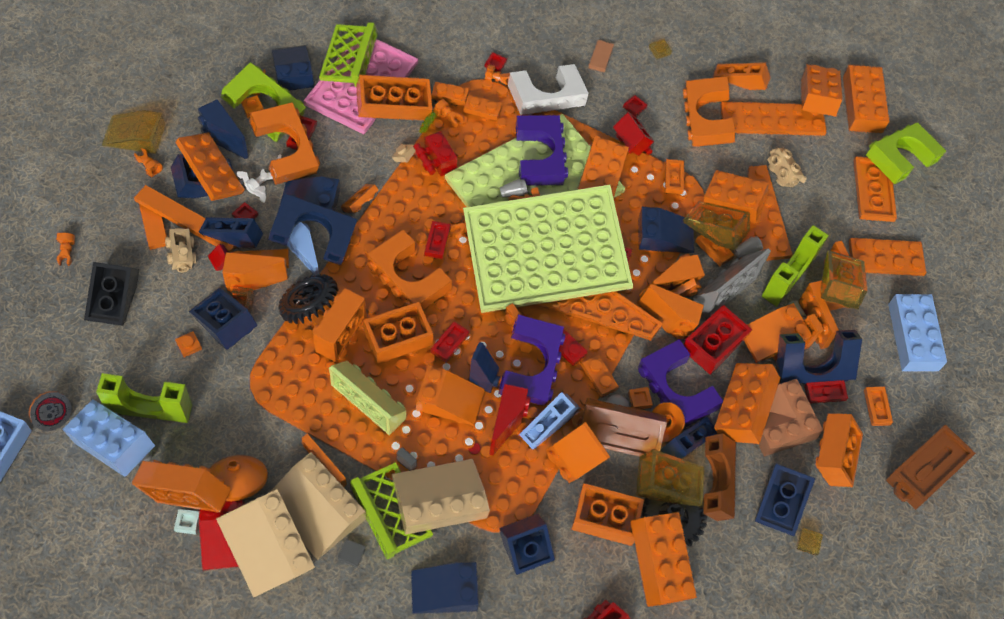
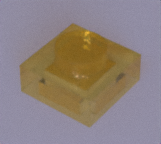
M665 39L649 45V49L656 60L672 54V50Z
M802 528L797 550L817 556L820 551L823 534Z

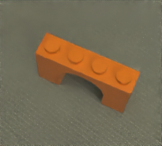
M728 77L686 81V88H683V98H687V102H684L685 112H689V116H686V124L691 129L688 130V141L692 140V146L694 147L735 143L733 118L708 120L701 117L697 112L707 103L729 101Z
M293 102L251 113L249 122L256 137L273 132H283L290 135L297 144L298 150L293 155L270 162L269 171L275 185L317 173L320 166L319 158L317 155H314L312 141L308 140L306 136V127L304 124H301L299 110L294 107Z
M402 230L367 254V265L372 272H376L384 285L387 284L391 288L394 296L403 301L404 306L420 302L424 310L451 291L452 280L441 268H438L420 281L410 282L401 279L395 273V267L415 252V241Z

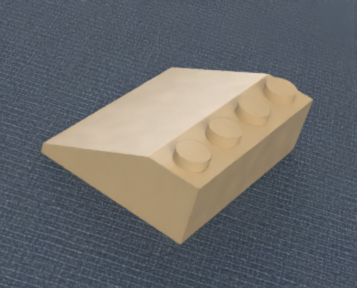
M312 452L295 464L270 491L278 489L304 546L316 560L321 558L366 520L365 510Z
M473 459L392 474L405 535L486 519L490 509L485 489Z
M278 489L216 519L253 597L315 568Z

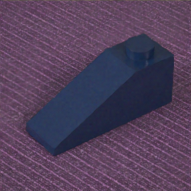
M206 217L199 230V233L241 248H256L263 236V232L254 218Z
M479 342L471 359L469 381L491 393L493 387L497 388L501 376H498L499 367L485 345Z
M705 417L675 437L660 450L673 466L703 445L705 437L718 433L710 420Z

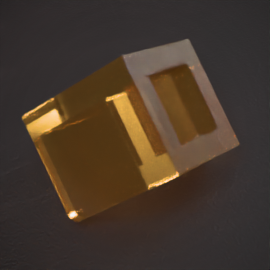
M233 286V298L248 309L251 314L255 298L253 289Z

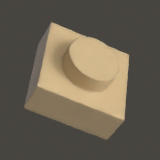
M400 145L392 156L395 162H408L415 153L414 145Z

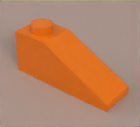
M766 63L717 64L713 78L727 76L728 83L748 90H766L771 78Z

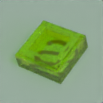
M429 113L423 121L419 133L427 132L429 126L436 119L435 113Z

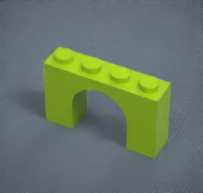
M251 62L222 89L221 98L234 109L249 95L263 93L272 97L277 106L293 102L294 107L299 110L301 116L304 115L306 110L302 101L295 99L287 89L279 86L272 77H268L260 67L253 65ZM273 132L266 135L275 142H278L286 133Z
M917 122L911 126L907 125L903 130H896L890 136L886 135L880 141L875 140L869 146L870 150L866 156L894 184H897L906 179L914 169V166L899 152L898 148L910 151L927 168L937 163L946 150Z
M813 225L802 238L788 263L783 262L772 275L761 297L778 307L816 259L829 235Z
M102 373L96 391L103 406L116 414L188 423L193 405L185 384L164 382L159 397L147 396L130 389L123 376Z

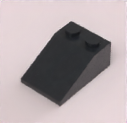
M93 262L84 320L124 326L137 288L140 269Z

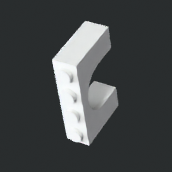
M575 64L558 67L556 80L561 91L556 93H545L535 88L527 71L511 72L508 87L520 115L585 106L589 93Z

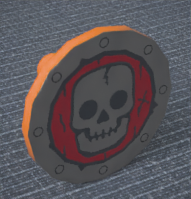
M57 391L42 393L33 400L30 406V420L36 428L43 431L56 430L62 427L71 416V403L64 394Z

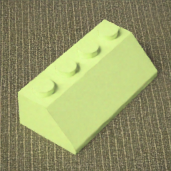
M344 361L329 367L331 385L388 435L406 419V408L399 401L395 402L385 389L381 390L376 386V382L371 377L363 375L357 365Z

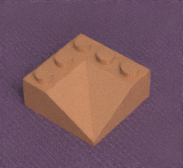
M797 379L779 384L763 435L760 444H758L764 457L816 440L823 432V428Z

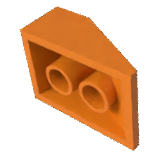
M226 252L222 274L227 291L233 294L248 293L288 280L284 257Z
M684 254L680 256L678 261L672 263L651 284L672 291L693 278L699 281L705 274L698 255L690 256V254ZM647 287L639 294V297H641Z
M651 283L637 302L648 314L663 323L662 328L667 333L677 339H686L699 325L704 307L700 303Z
M792 303L747 324L752 331L744 339V342L755 362L758 363L778 354L780 334L799 333L805 343L813 335L795 304Z
M428 365L416 400V410L474 426L485 389L448 370Z
M586 422L546 449L551 462L557 465L561 476L569 483L575 481L610 457Z

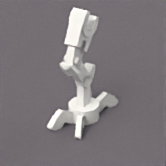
M262 169L257 179H249L247 172L238 171L237 176L240 179L243 178V180H239L240 183L251 194L260 197V201L264 203L266 201L265 186L260 185L266 180L273 179L271 173H265V170Z

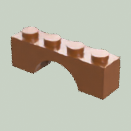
M723 433L705 437V456L712 468L713 486L709 493L704 494L703 514L715 521L735 519L736 442Z

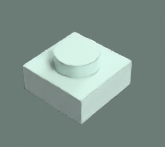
M178 509L174 531L197 534L199 511Z

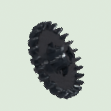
M325 274L311 275L309 278L305 277L302 281H297V284H293L292 288H288L286 290L287 293L282 295L278 306L279 314L285 321L289 323L294 321L295 324H298V318L304 324L305 316L309 321H312L311 314L319 318L318 310L325 313L323 306L327 305L331 308L329 300L333 302L334 296L338 294L339 289L336 281L331 276Z
M672 483L669 490L663 484L661 491L658 487L654 489L655 494L649 491V499L647 497L644 498L645 505L642 508V511L645 513H641L640 518L679 511L681 522L687 523L683 528L685 542L688 546H692V540L698 542L699 537L697 535L701 536L704 534V531L701 529L705 528L707 523L701 521L706 520L708 516L701 515L704 507L699 508L698 506L702 503V500L694 501L697 493L689 496L690 488L682 492V485H679L678 489L675 490ZM667 504L668 508L666 511H659L662 506Z

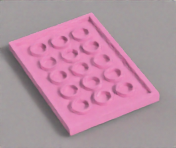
M358 32V33L356 34V38H358V37H360L361 35H363V33H362V32ZM376 39L366 75L408 78L417 66L418 59ZM356 44L352 46L351 50L354 51L358 49L359 45ZM345 50L340 55L344 57L350 52L348 50ZM352 57L346 62L350 64L355 61V58ZM342 63L336 66L337 70L344 68L345 64ZM331 69L326 72V75H332L335 71ZM348 70L342 76L350 77L351 71ZM319 81L304 99L305 106L364 135L377 119L358 117L357 93L354 83Z

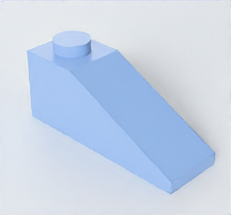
M300 222L293 228L287 246L316 276L319 274V269L310 234L311 229L306 223Z
M561 392L519 435L534 450L573 417L574 413L581 408L568 394Z

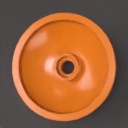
M248 455L225 457L209 468L212 471L211 474L223 479L224 484L230 488L225 501L242 500L256 494L264 487L268 478L265 464L259 459Z

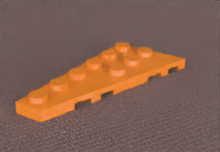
M767 165L749 166L747 178L767 182L768 197L756 224L743 220L741 244L751 236H758L763 245L762 250L768 248L771 250L766 261L791 259L793 254Z
M616 291L536 304L650 341L663 325V323Z

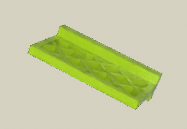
M368 22L367 26L336 24L319 76L320 81L354 83L356 87L359 75H366L378 34L375 23ZM339 31L348 32L341 37L339 36ZM358 32H364L363 35H361L360 37L356 38V36H355L356 33H358ZM350 37H352V38L354 39L353 41L349 42L348 44H346V43L344 42V40H346V39H348V38H350ZM339 43L344 45L337 50L334 48ZM358 44L359 48L352 51L351 47ZM345 50H348L350 52L344 57L340 55V53L344 52ZM335 56L339 57V60L331 63L330 59ZM354 57V62L350 64L346 62L350 58ZM342 63L345 64L344 68L337 70L336 66ZM331 69L335 71L332 75H326V72ZM348 70L351 71L350 77L342 76Z
M396 462L360 479L357 477L351 480L350 486L359 505L365 510L366 520L387 560L394 557L395 554L433 536L431 530H426L425 534L417 536L414 534L405 535L404 531L397 529L401 514L388 511L391 501L398 503L397 498L393 497L395 492L394 482L384 479L385 474L389 471L401 472ZM370 480L378 481L377 491L368 489L365 482ZM382 483L393 486L390 496L379 493ZM377 496L389 500L386 509L376 506ZM386 514L398 518L395 528L385 524ZM395 533L407 536L406 542L398 547L393 540Z

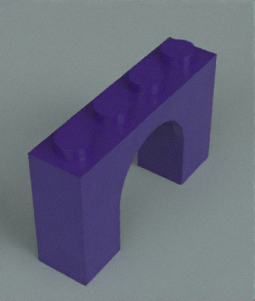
M560 115L517 116L515 126L516 141H540L548 145L553 152L551 156L542 160H520L519 179H524L526 186L563 185L564 179L568 178V167L564 166L567 156L566 152H563L565 137H562L561 134L564 131V125L560 123Z
M522 315L517 316L511 338L538 347L544 356L545 366L543 371L535 376H525L505 370L501 378L498 394L502 395L504 384L528 389L527 396L531 397V403L544 406L548 401H551L553 396L551 384L555 382L557 377L555 366L556 363L559 364L561 358L559 347L563 345L565 340L563 326Z
M679 339L642 358L638 371L649 382L650 390L658 395L660 404L670 402L681 408L685 417L684 428L719 410L723 399L713 386L694 396H681L670 389L666 381V374L687 363L691 355Z

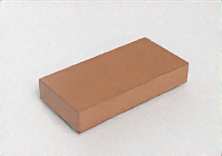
M598 40L588 68L605 73L614 44Z

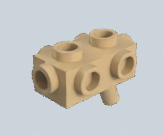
M775 148L770 152L771 156L767 159L769 162L768 168L777 175L776 181L779 185L794 187L799 181L802 183L806 181L807 177L803 175L801 167L795 162L792 153L788 149Z
M169 229V237H165V246L170 248V253H167V263L172 264V270H177L180 273L187 272L196 263V254L192 252L191 248L194 247V238L190 236L189 229Z

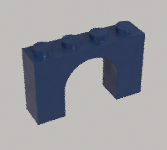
M285 194L268 240L287 246L293 228L298 223L306 220L316 221L322 224L329 233V243L323 259L341 265L357 219L347 214L335 212L331 208L321 207L314 202L299 199L295 195Z
M856 330L836 331L834 349L831 356L819 365L809 366L803 364L805 342L800 334H780L776 371L780 376V384L794 379L803 384L856 380L862 338Z

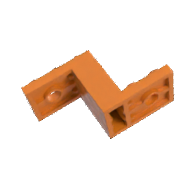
M842 241L834 243L824 260L825 268L830 271L832 278L809 283L799 300V304L807 316L815 314L822 324L824 330L815 340L821 349L828 348L836 336V331H839L830 311L853 306L865 289Z

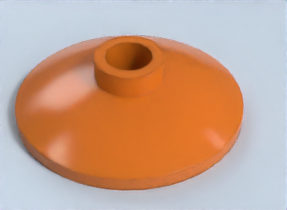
M664 402L653 409L652 412L666 415L667 424L662 442H670L682 433L685 417L679 406L674 403Z

